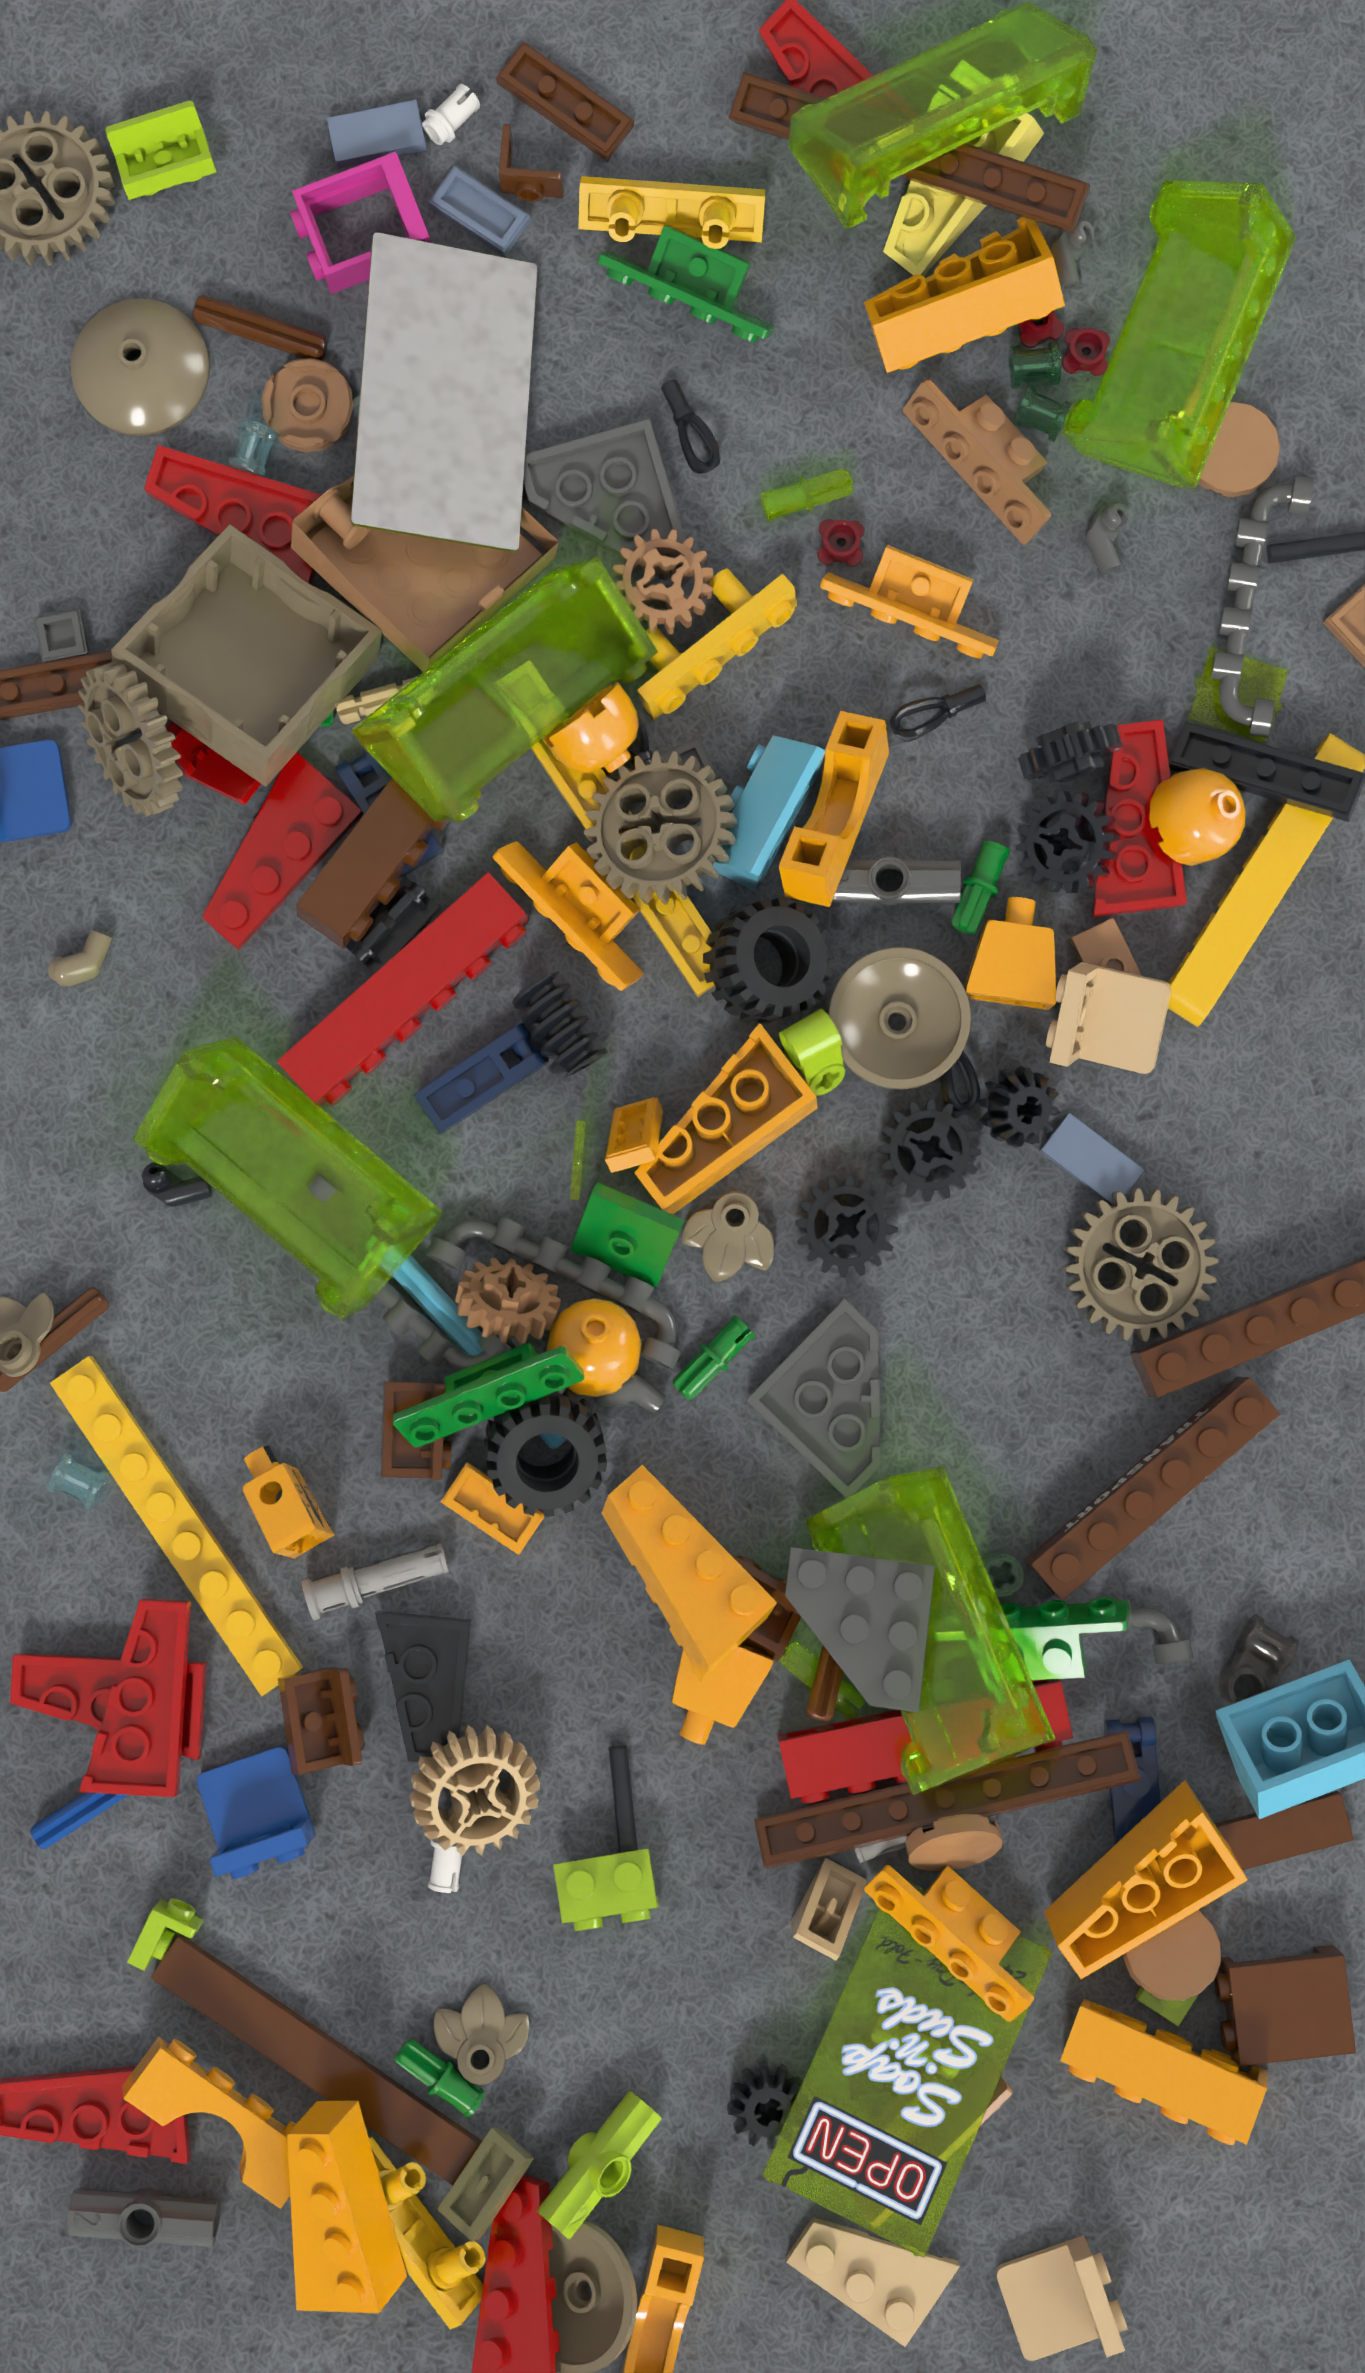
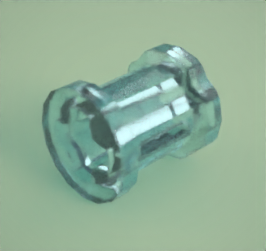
M241 420L237 428L241 435L234 457L228 458L226 466L267 478L268 472L265 469L271 447L278 443L280 435L274 429L259 422Z
M65 1453L50 1477L47 1491L53 1494L60 1491L82 1502L83 1508L91 1511L100 1501L111 1474L105 1470L98 1473L75 1462L74 1455Z

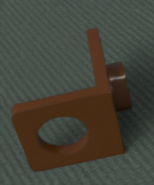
M503 124L499 164L501 192L516 194L519 199L528 202L540 201L543 199V196L563 198L562 173L511 168L513 148L511 125Z

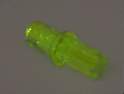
M841 468L806 480L804 476H799L798 482L767 492H760L759 497L767 522H771L774 519L803 510L811 513L814 506L849 496L853 493V483L849 472Z
M793 1640L788 1644L778 1662L809 1687L808 1693L811 1694L819 1658L799 1642ZM842 1678L835 1708L846 1719L850 1720L857 1714L850 1702L861 1709L865 1699L854 1686Z

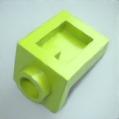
M171 1898L169 1902L161 1899L152 1909L127 1963L145 1971L154 1957L161 1961L164 1958L175 1933L167 1930L168 1928L186 1937L193 1938L199 1930L203 1919L195 1916V1908L182 1900Z

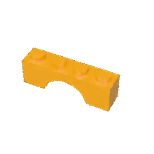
M840 711L825 748L823 777L813 812L804 827L794 826L779 864L785 897L827 907L831 906L889 755L885 720Z
M158 2037L122 2085L123 2099L162 2126L182 2115L195 2112L211 2113L227 2120L235 2127L243 2140L242 2156L239 2164L241 2181L281 2209L290 2197L287 2133L296 2123L289 2121L287 2126L283 2125L271 2116L274 2113V2109L255 2094H251L247 2099L233 2089L236 2084L235 2081L219 2068L213 2066L210 2071L204 2069L194 2061L197 2057L195 2052L181 2041L173 2039L169 2044L161 2037Z
M657 2224L637 2304L636 2321L627 2345L621 2373H673L684 2323L688 2311L693 2305L704 2260V2236Z

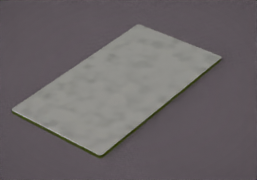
M374 233L371 246L350 518L353 526L509 552L517 551L520 536L537 281L536 264L383 233Z

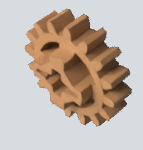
M652 529L651 541L646 543L639 535L635 536L633 542L634 552L626 548L620 550V559L625 565L617 564L613 566V576L622 580L612 584L613 595L624 596L619 602L618 609L620 613L628 612L632 609L631 624L636 627L644 619L649 622L648 628L651 634H654L658 624H665L668 634H673L675 622L679 620L686 628L691 627V612L703 616L706 605L701 599H711L713 587L705 583L713 579V568H701L706 562L707 553L703 550L694 554L692 552L694 539L689 537L681 544L677 542V532L673 529L670 531L667 539H661L658 530ZM660 554H668L675 556L676 558L666 557ZM640 564L644 577L638 580L636 586L632 588L631 577L637 565ZM660 576L663 581L671 578V586L666 588L662 583L654 585L655 577ZM693 576L694 588L686 600L684 597L685 593L681 587L689 582V578ZM654 605L665 608L666 610L653 609L648 606Z
M491 1258L489 1267L476 1262L474 1263L473 1271L465 1270L463 1272L461 1282L458 1284L455 1302L459 1303L458 1315L468 1316L466 1326L469 1328L481 1326L483 1328V1337L487 1338L494 1333L499 1336L501 1343H506L509 1337L515 1336L523 1344L526 1343L528 1334L541 1339L544 1329H552L555 1318H557L561 1298L556 1297L557 1285H546L548 1274L541 1273L535 1275L532 1273V1264L529 1263L522 1268V1266L516 1265L515 1259L510 1258L507 1264L501 1265L496 1258Z

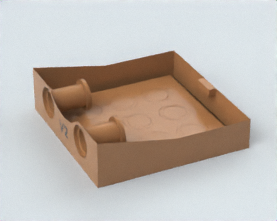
M355 475L344 483L327 490L292 522L291 548L368 621L380 628L382 634L426 675L554 560L559 541L522 507L520 526L548 551L543 557V554L521 534L519 536V548L511 550L355 524L351 520Z

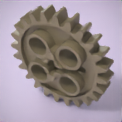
M26 111L24 124L19 126L11 116H8V130L5 132L0 130V185L8 179H15L11 187L0 190V250L5 247L4 251L12 261L22 251L23 257L28 265L31 266L34 264L37 254H42L48 266L52 265L54 252L60 251L66 261L71 260L69 247L75 245L83 252L87 251L83 240L86 234L96 239L101 237L94 225L96 221L101 223L110 222L106 210L102 207L115 205V200L111 192L108 191V189L115 187V181L111 173L107 172L111 168L106 155L101 154L102 149L96 138L88 140L89 136L82 125L73 130L66 116H63L56 126L48 111L44 112L40 123H36L30 111ZM44 152L52 153L47 160L35 162L40 154ZM15 158H21L40 186L47 190L54 204L64 214L62 220L56 219L35 188L30 186L23 172L13 162ZM80 188L75 196L62 198L68 189ZM34 215H43L42 219L37 224L31 226L26 225V222L30 217Z
M110 662L86 671L87 676L81 678L84 688L78 690L84 703L79 704L78 707L85 715V721L81 722V724L91 737L87 739V744L94 747L97 753L94 761L98 764L101 763L104 767L103 778L105 780H112L114 794L122 793L124 805L126 807L132 805L136 814L143 812L147 817L174 807L173 803L179 801L177 792L182 790V786L177 778L183 776V772L175 763V760L181 757L171 745V741L175 739L174 734L168 732L165 728L167 716L159 715L157 711L158 699L156 697L152 699L148 697L146 682L138 684L136 672L134 670L127 672L123 663L116 665L115 662ZM142 732V736L137 740L118 747V743L123 739Z
M654 751L651 764L646 765L639 755L635 756V770L629 772L626 767L620 766L618 768L621 776L620 780L615 782L610 778L605 777L603 779L609 789L607 795L593 793L592 795L600 809L586 811L587 818L596 825L584 830V835L590 842H594V844L586 849L587 853L593 860H598L594 868L601 876L607 875L606 882L611 888L616 889L621 886V892L628 899H631L638 891L639 897L644 904H649L654 892H656L661 902L668 904L670 891L675 890L682 900H686V886L693 884L698 890L703 891L704 885L701 877L704 874L716 879L719 877L717 870L713 866L714 862L730 861L722 846L733 845L737 841L734 835L726 830L738 825L735 815L728 812L735 807V803L730 795H724L728 789L722 779L714 780L716 775L709 765L700 770V764L693 756L684 765L676 751H673L667 763L664 762L658 751ZM692 796V801L687 807L680 810L674 809V805L681 797ZM639 801H646V805L641 812L635 815H628L633 804ZM701 821V824L699 826L692 827V825H695L696 823ZM630 828V830H627L623 834H621V831L623 829ZM687 840L694 841L693 847L689 852L683 855H675L677 847L682 842ZM647 845V851L644 856L637 860H629L630 854L636 847Z
M1132 1188L1129 1201H1127L1120 1191L1112 1192L1113 1206L1110 1207L1105 1201L1097 1199L1095 1201L1099 1213L1097 1216L1087 1212L1080 1214L1087 1225L1085 1230L1070 1229V1233L1079 1241L1077 1246H1064L1063 1250L1075 1256L1074 1262L1063 1265L1062 1270L1075 1273L1076 1279L1066 1284L1065 1288L1069 1291L1081 1292V1295L1073 1303L1074 1307L1079 1309L1087 1306L1091 1307L1085 1320L1094 1323L1102 1317L1104 1318L1101 1328L1102 1332L1110 1334L1119 1325V1337L1121 1339L1129 1340L1133 1330L1136 1329L1139 1340L1148 1342L1150 1329L1153 1328L1159 1337L1167 1338L1168 1323L1177 1329L1183 1330L1185 1329L1181 1317L1183 1313L1194 1317L1200 1315L1193 1305L1195 1299L1210 1301L1209 1295L1201 1290L1203 1283H1216L1217 1279L1205 1273L1207 1266L1217 1264L1218 1259L1205 1256L1204 1250L1215 1244V1240L1199 1237V1234L1205 1229L1207 1224L1205 1221L1189 1222L1195 1210L1193 1207L1186 1206L1178 1212L1176 1211L1179 1197L1170 1195L1161 1204L1160 1190L1151 1189L1146 1201H1144L1141 1189ZM1133 1220L1137 1223L1140 1234L1135 1243L1126 1246L1121 1241L1119 1232L1125 1222ZM1175 1241L1181 1250L1180 1260L1175 1265L1168 1267L1162 1260V1250L1166 1244ZM1109 1243L1128 1255L1141 1258L1144 1256L1143 1261L1146 1264L1175 1277L1177 1283L1171 1286L1151 1274L1140 1271L1136 1273L1137 1268L1134 1265L1106 1253L1103 1250V1245ZM1112 1262L1118 1269V1278L1112 1286L1104 1288L1098 1280L1099 1269L1104 1264ZM1154 1283L1160 1292L1159 1302L1154 1307L1145 1309L1140 1302L1141 1291L1145 1286Z

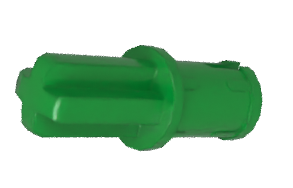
M988 840L982 842L980 853L970 877H964L962 884L965 889L951 921L952 926L960 932L975 934L978 931L990 899L998 894L996 884L1006 859L1010 855V850L997 842Z
M733 1315L731 1320L707 1345L703 1343L699 1345L701 1351L673 1379L674 1387L685 1398L693 1399L721 1370L724 1372L728 1371L729 1368L726 1365L756 1335L750 1329L748 1330V1326L736 1315Z
M414 2039L406 2040L395 2056L396 2063L427 2085L428 2094L432 2096L436 2093L467 2118L477 2110L484 2099L486 2091L468 2082L453 2068L454 2063L451 2060L443 2062Z

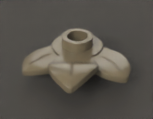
M731 1191L721 1195L714 1203L713 1208L696 1211L691 1215L683 1230V1244L696 1248L703 1247L704 1267L708 1275L715 1282H721L733 1276L742 1267L744 1261L764 1271L768 1270L774 1256L772 1232L759 1221L758 1206L754 1199L746 1193ZM731 1209H739L744 1213V1219L739 1223H732L727 1219L726 1214Z
M45 1293L37 1296L27 1308L15 1300L6 1297L0 1298V1371L7 1376L18 1377L26 1374L35 1366L41 1352L40 1342L50 1331L54 1320L53 1304Z
M482 1984L468 1997L461 2013L450 2009H437L434 2017V2032L440 2049L445 2054L457 2059L461 2075L472 2084L486 2085L499 2078L504 2070L506 2060L515 2056L524 2048L529 2036V2017L526 2014L505 2016L499 1996L489 1985ZM478 2050H485L490 2057L488 2066L482 2070L477 2069L472 2062L473 2055Z

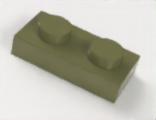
M492 2127L437 2210L471 2242L479 2241L526 2172L534 2157L502 2128Z

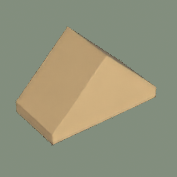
M825 1857L790 1922L793 1938L836 1961L840 1957L867 1880Z

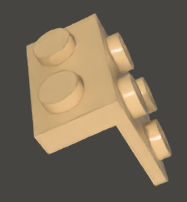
M1083 962L1068 970L1067 975H1061L1056 990L1055 999L1056 1002L1061 1003L1058 1020L1051 1022L1047 1034L1046 1046L1052 1048L1049 1062L1068 1067L1080 1058L1142 1074L1150 1073L1155 1068L1172 992L1170 984L1162 980Z
M1084 2235L1002 2263L997 2267L996 2277L1025 2359L1035 2361L1098 2338L1106 2357L1125 2351L1119 2333L1128 2329L1117 2299L1108 2302L1103 2285L1112 2282L1101 2252L1092 2255Z

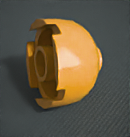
M616 682L614 686L612 684L607 686L572 711L574 714L565 721L566 726L560 721L542 739L551 752L565 766L575 771L591 773L605 767L608 773H611L631 757L627 748L637 737L639 727L637 711L624 689Z
M1200 768L1179 772L1161 782L1156 787L1150 801L1149 819L1151 827H1158L1159 833L1164 840L1158 843L1163 852L1178 863L1193 866L1215 860L1236 845L1245 827L1246 809L1243 797L1235 783L1224 774Z
M592 1298L575 1302L560 1312L552 1329L549 1331L546 1352L559 1346L566 1347L584 1370V1380L569 1386L568 1389L579 1395L598 1397L616 1392L622 1388V1384L629 1380L631 1375L633 1377L638 1369L642 1344L636 1322L625 1309L611 1301Z

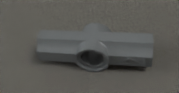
M891 856L883 857L879 860H848L832 902L880 903L886 906H895L900 903H960L961 861L900 860ZM888 871L897 872L903 878L900 888L893 892H885L877 886V880L880 875Z
M76 2188L72 2193L68 2209V2235L120 2239L129 2246L136 2248L146 2247L153 2242L213 2247L216 2242L220 2221V2199L163 2195L160 2191L151 2188L142 2189L136 2193ZM138 2209L148 2211L154 2218V2224H141L136 2219L134 2211Z

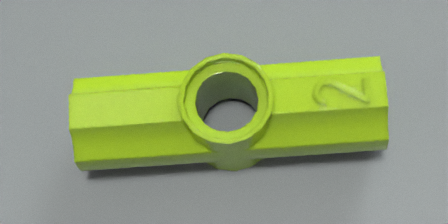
M628 2091L597 2133H586L573 2144L568 2156V2171L538 2208L537 2212L570 2240L602 2197H612L625 2187L632 2171L630 2160L662 2118L633 2092Z

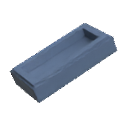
M417 100L327 118L337 168L367 163L393 152H396L398 156L427 151Z
M455 165L428 202L431 209L503 257L507 256L531 221L528 213Z
M1071 1113L1064 1117L1039 1150L1111 1206H1113L1112 1192L1120 1191L1125 1196L1144 1171L1142 1167Z

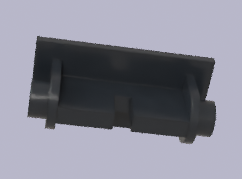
M405 876L389 903L386 905L380 903L369 915L374 920L359 942L351 939L346 948L372 972L376 973L408 944L437 912L440 906L417 883L412 882Z

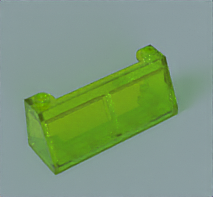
M1028 1L1011 10H1002L994 18L816 104L805 105L797 113L791 115L788 147L847 230L866 221L867 213L863 207L875 193L880 199L889 195L892 179L1036 108H1039L1045 117L1054 114L1061 124L1080 115L1097 48L1087 35Z
M1164 180L1158 197L1150 209V223L1159 241L1094 402L1086 399L1077 401L1065 419L1062 433L1080 454L1170 485L1196 489L1297 237L1263 183Z
M598 556L551 570L354 726L351 731L370 755L434 821L455 820L458 823L470 817L479 809L480 806L477 800L482 795L480 790L610 682L622 679L626 684L640 677L648 669L645 663L657 654L658 651Z
M236 1036L183 1051L133 1137V1140L146 1150V1154L154 1162L165 1166L181 1163L188 1165L320 1279L315 1286V1294L319 1299V1304L324 1310L336 1315L341 1320L367 1307L433 1229L443 1214L442 1210ZM319 1173L338 1190L325 1202H321L308 1189Z
M944 1467L886 1477L805 1520L815 1550L935 1566L919 1712L901 1710L913 1741L905 1745L902 1750L901 1770L913 1795L941 1786L1055 1740L1051 1726Z

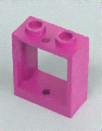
M396 152L292 191L297 209L289 212L300 239L309 237L314 251L306 253L316 281L325 278L331 294L370 279L372 251L332 265L314 216L388 189L407 236L406 238L431 243Z

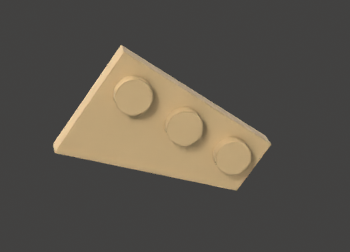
M812 2217L786 2256V2263L904 2347H906L960 2267L958 2260L944 2256H934L899 2243V2245L869 2236L868 2233L816 2217Z

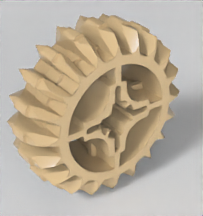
M468 1725L465 1737L457 1739L454 1733L449 1731L447 1735L448 1744L442 1746L432 1741L430 1748L433 1757L419 1756L418 1765L421 1771L412 1773L411 1783L414 1789L410 1791L409 1798L412 1807H415L413 1812L417 1824L423 1826L427 1838L430 1840L437 1838L439 1846L444 1851L456 1843L457 1852L462 1856L470 1846H474L476 1852L482 1856L485 1844L492 1842L495 1847L501 1850L503 1845L501 1838L509 1835L518 1839L519 1831L516 1825H530L531 1815L529 1810L538 1808L539 1800L535 1792L540 1790V1781L537 1774H535L537 1768L534 1760L529 1755L526 1756L527 1751L522 1743L519 1741L513 1743L511 1735L506 1731H503L496 1737L494 1730L487 1725L481 1735L476 1736L474 1728ZM502 1769L511 1774L510 1786L506 1794L500 1792L498 1787L500 1782L498 1775ZM443 1786L450 1790L452 1796L450 1799L452 1806L448 1812L438 1804Z

